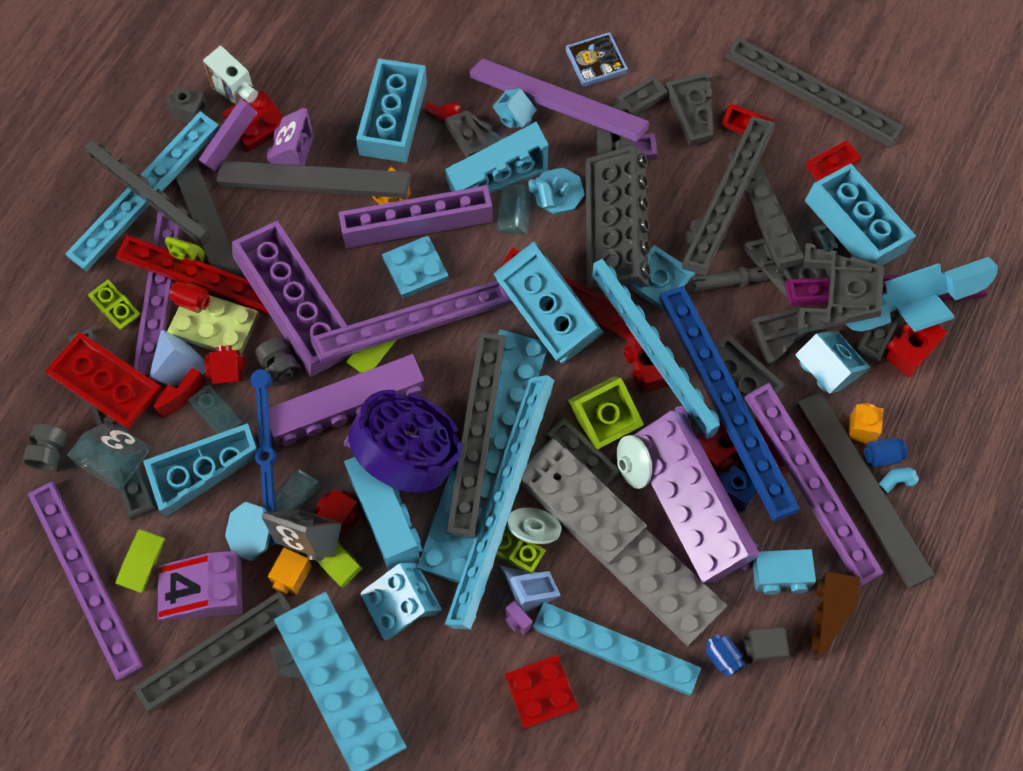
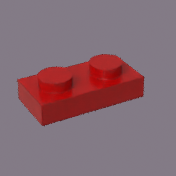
M846 140L810 159L805 167L815 180L819 181L849 164L853 166L859 164L861 157Z

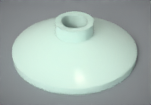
M633 435L623 437L617 447L618 468L630 486L636 489L644 488L649 484L652 477L650 454L638 437Z
M525 507L516 509L511 512L507 520L509 530L516 537L535 544H546L557 540L562 530L561 524L556 517L537 508Z

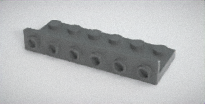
M635 145L586 159L587 288L593 292L602 291L592 277L593 264L600 259H603L607 266H612L621 286L638 282L642 287L649 286L651 269L648 264L650 245L647 241V232H649L650 226L647 220L649 202L646 197L648 179L645 171L648 161L646 155L641 153Z

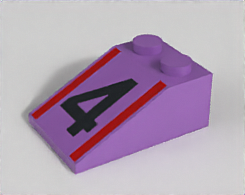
M236 551L206 553L158 566V621L243 614L242 560Z

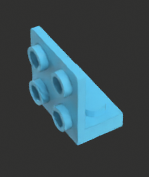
M418 563L397 564L361 592V597L384 640L391 639L418 618L435 616L442 611L422 571L417 568Z

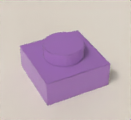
M654 133L643 134L637 142L632 140V145H635L641 153H644L647 160L657 159Z
M515 601L506 607L507 618L505 620L515 632L520 630L523 635L527 634L533 627V621Z

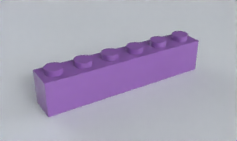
M488 185L338 212L345 248L493 222L492 203Z
M411 354L269 407L270 430L277 447L281 445L289 446L305 436H316L326 428L332 426L340 427L346 424L348 420L356 418L364 401L378 391L395 390L396 394L408 396L410 392L420 396L422 392L426 391L425 382L414 355Z

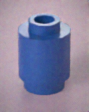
M896 437L869 441L867 447L864 448L865 460L874 468L898 464L901 460L907 458L906 444L902 438L897 439Z
M717 634L706 642L708 648L705 650V653L721 674L724 673L727 678L737 673L746 665L742 660L744 656L728 635L722 637L720 634Z

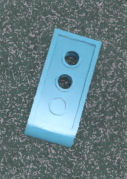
M535 241L494 272L501 287L556 361L565 364L604 333ZM554 301L553 308L547 311L548 304ZM569 321L568 328L562 331V325Z

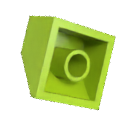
M613 376L568 400L580 426L596 449L644 425L621 377Z

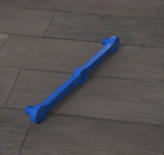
M258 369L252 374L250 380L253 387L256 388L259 448L255 453V460L261 465L263 507L266 512L276 511L273 464L277 459L276 451L271 446L268 387L271 385L272 378L267 371ZM265 453H269L267 460L263 459ZM270 536L268 546L274 547L278 545Z

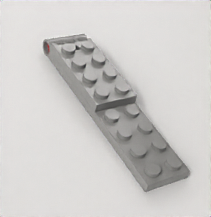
M551 439L527 461V467L524 470L520 486L526 489L550 514L556 517L588 551L687 646L726 609L727 605L646 529L647 525L566 448L564 449L559 442Z

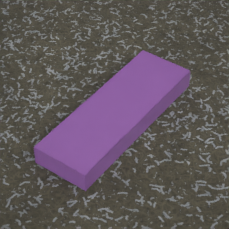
M240 99L199 160L208 168L217 172L222 161L226 159L257 112L248 103Z

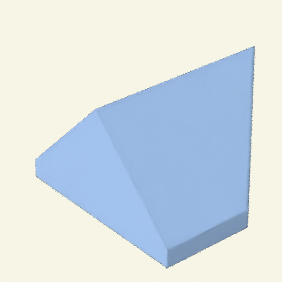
M165 330L160 332L149 379L166 387L167 385L175 387L181 384L191 367L201 372L202 375L206 374L205 359L185 340Z
M499 565L516 603L525 613L543 605V602L548 603L561 596L549 571L529 574L521 569Z

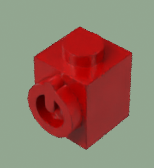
M232 345L217 346V352H209V354L205 355L206 377L208 380H212V384L243 381L242 371L246 369L244 355H240V350H232Z
M334 489L332 492L329 491L324 494L315 509L317 515L341 523L339 534L341 537L349 526L353 527L360 517L357 498L345 490L341 493Z

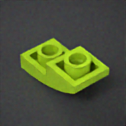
M171 236L165 239L169 253L173 257L180 260L185 258L191 261L195 259L203 263L205 262L207 255L201 247Z
M109 279L88 294L93 303L120 331L141 315Z
M397 340L355 352L348 359L347 363L360 373L374 369Z
M505 528L496 557L532 574L546 550L535 543H530L516 537Z
M139 529L115 583L140 593L144 592L152 568L158 561L166 538Z
M339 542L335 556L324 557L322 561H317L342 588L362 569L352 554L343 548Z

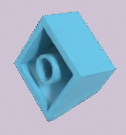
M838 330L815 334L796 353L801 367L805 371L812 373L817 379L818 386L829 394L841 391L871 368Z

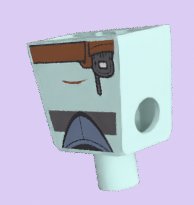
M221 45L203 60L210 85L214 90L234 104H237L240 99H245L249 103L256 99L258 91L252 86L248 70Z

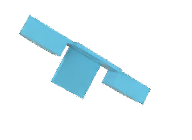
M986 257L941 273V266L937 263L885 281L886 292L882 293L881 316L846 325L855 331L871 330L891 323L890 312L896 310L914 332L954 319L952 312L938 296L949 293L954 300H958L986 289L993 282L997 275L998 266L990 257Z

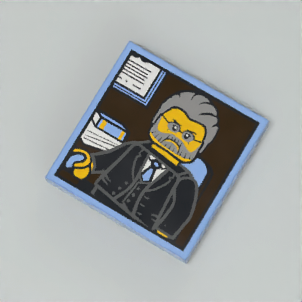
M610 32L566 46V53L583 88L627 74L628 69Z

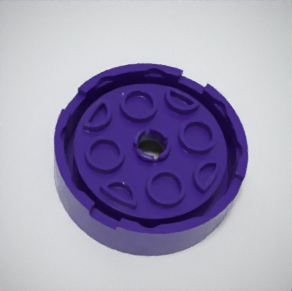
M383 390L370 395L364 401L349 430V445L358 463L380 482L407 492H427L438 488L446 480L462 452V443L459 442L457 437L458 429L451 418L431 401L410 392L406 396L396 394L395 390Z

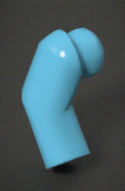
M536 177V179L528 181L529 191L531 193L539 192L543 209L555 206L551 186L541 177Z
M896 468L890 470L878 485L883 493L888 494L900 482H905L907 486L916 485L919 477L913 468Z

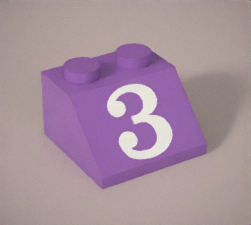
M301 108L282 118L280 126L276 127L274 132V145L268 150L267 160L270 164L305 166L314 137L307 109Z

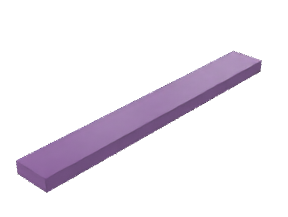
M483 58L470 70V78L503 91L520 88L527 98L534 103L636 142L649 128V121Z
M158 212L153 244L168 249L165 243L166 237L171 236L181 239L182 230ZM150 271L148 272L133 365L134 369L148 378L160 332L168 330L172 303L169 299V293L172 285L175 283L174 280Z
M496 280L312 336L311 343L320 362L324 363L509 305L512 300Z
M770 383L746 395L744 398L850 575L860 577L861 587L883 574L884 572Z
M51 481L28 493L29 499L116 680L121 682L144 669L145 667L55 483Z

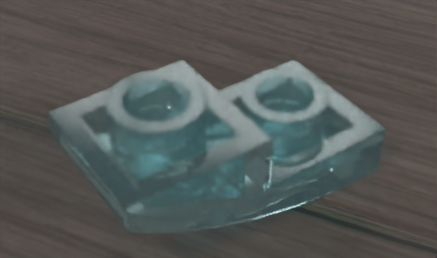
M209 384L188 399L189 404L215 434L236 428L242 423Z
M298 468L275 492L276 511L301 509V504L319 488V481Z

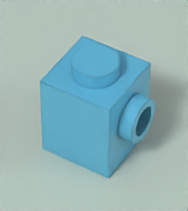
M520 88L506 90L493 105L494 110L501 117L502 123L509 128H523L527 126L532 120L531 117L537 111Z

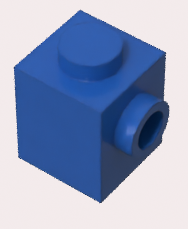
M732 466L728 474L723 471L719 479L734 507L744 513L757 490L748 474Z

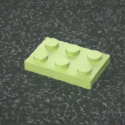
M210 296L208 308L200 313H195L182 307L178 308L167 332L188 343L212 351H216L217 346L232 345V350H240V355H242L260 316L257 310Z

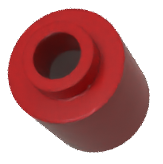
M176 281L169 293V299L174 301L175 305L195 313L206 310L211 299L207 289L186 281Z

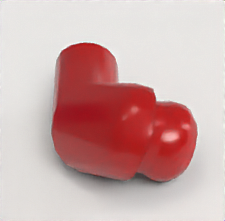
M428 102L424 112L441 122H445L447 117L461 113V106L454 102L439 107L432 102Z

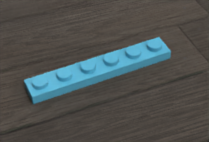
M543 602L533 626V630L688 696L692 694L701 670L696 665L546 602Z

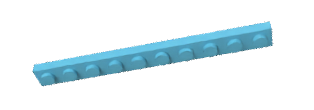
M548 375L529 379L445 625L453 629L471 630L472 624L476 619L479 603L485 592V586L490 571L493 568L494 559L502 541L507 520L511 515V509L516 494L519 491V485L524 470L527 467V461L532 446L535 443L537 431L543 419L548 399L551 396L555 380Z

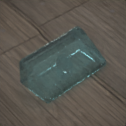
M524 184L502 188L497 225L498 233L526 235L528 233L532 194Z

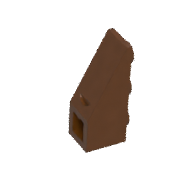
M826 572L821 580H817L815 596L819 597V607L815 606L813 613V623L817 624L816 634H812L810 650L814 651L815 661H818L824 655L857 607L860 577Z

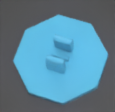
M565 168L543 171L539 176L551 186L555 206L545 210L552 214L574 211L585 196L580 176ZM534 192L537 205L543 208L539 192Z
M244 502L230 513L225 537L231 551H236L241 558L253 561L268 549L271 534L262 519L263 512H266L265 508L249 502Z

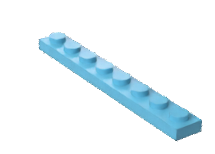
M200 111L141 173L150 182L149 186L155 191L157 189L163 191L216 135L220 129L219 125ZM127 188L65 253L66 256L87 272L149 204Z
M603 259L593 264L592 277L706 440L715 436L720 426L717 414L712 409H708L700 390L694 389L691 385L687 372L683 367L679 368L674 361L671 349L662 344L658 331L645 320L642 308L633 303L629 290L625 285L621 286L612 266H607Z

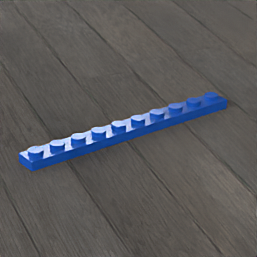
M681 286L660 293L659 300L772 521L775 522L797 514L800 507L685 287Z

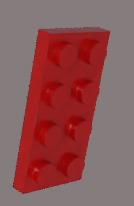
M81 332L75 336L45 370L49 377L127 430L132 427L162 391L160 385Z

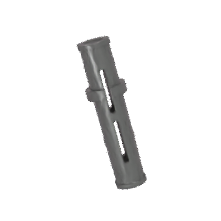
M742 266L738 267L737 270L707 274L706 276H692L691 285H696L692 289L694 292L735 285L745 287L748 283L768 281L769 278L762 271L761 267L745 268Z

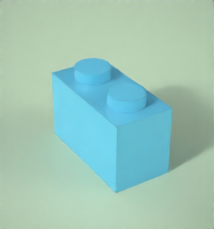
M812 549L759 551L761 556L752 561L755 591H764L765 595L779 594L781 590H791L794 594L806 593L816 582Z

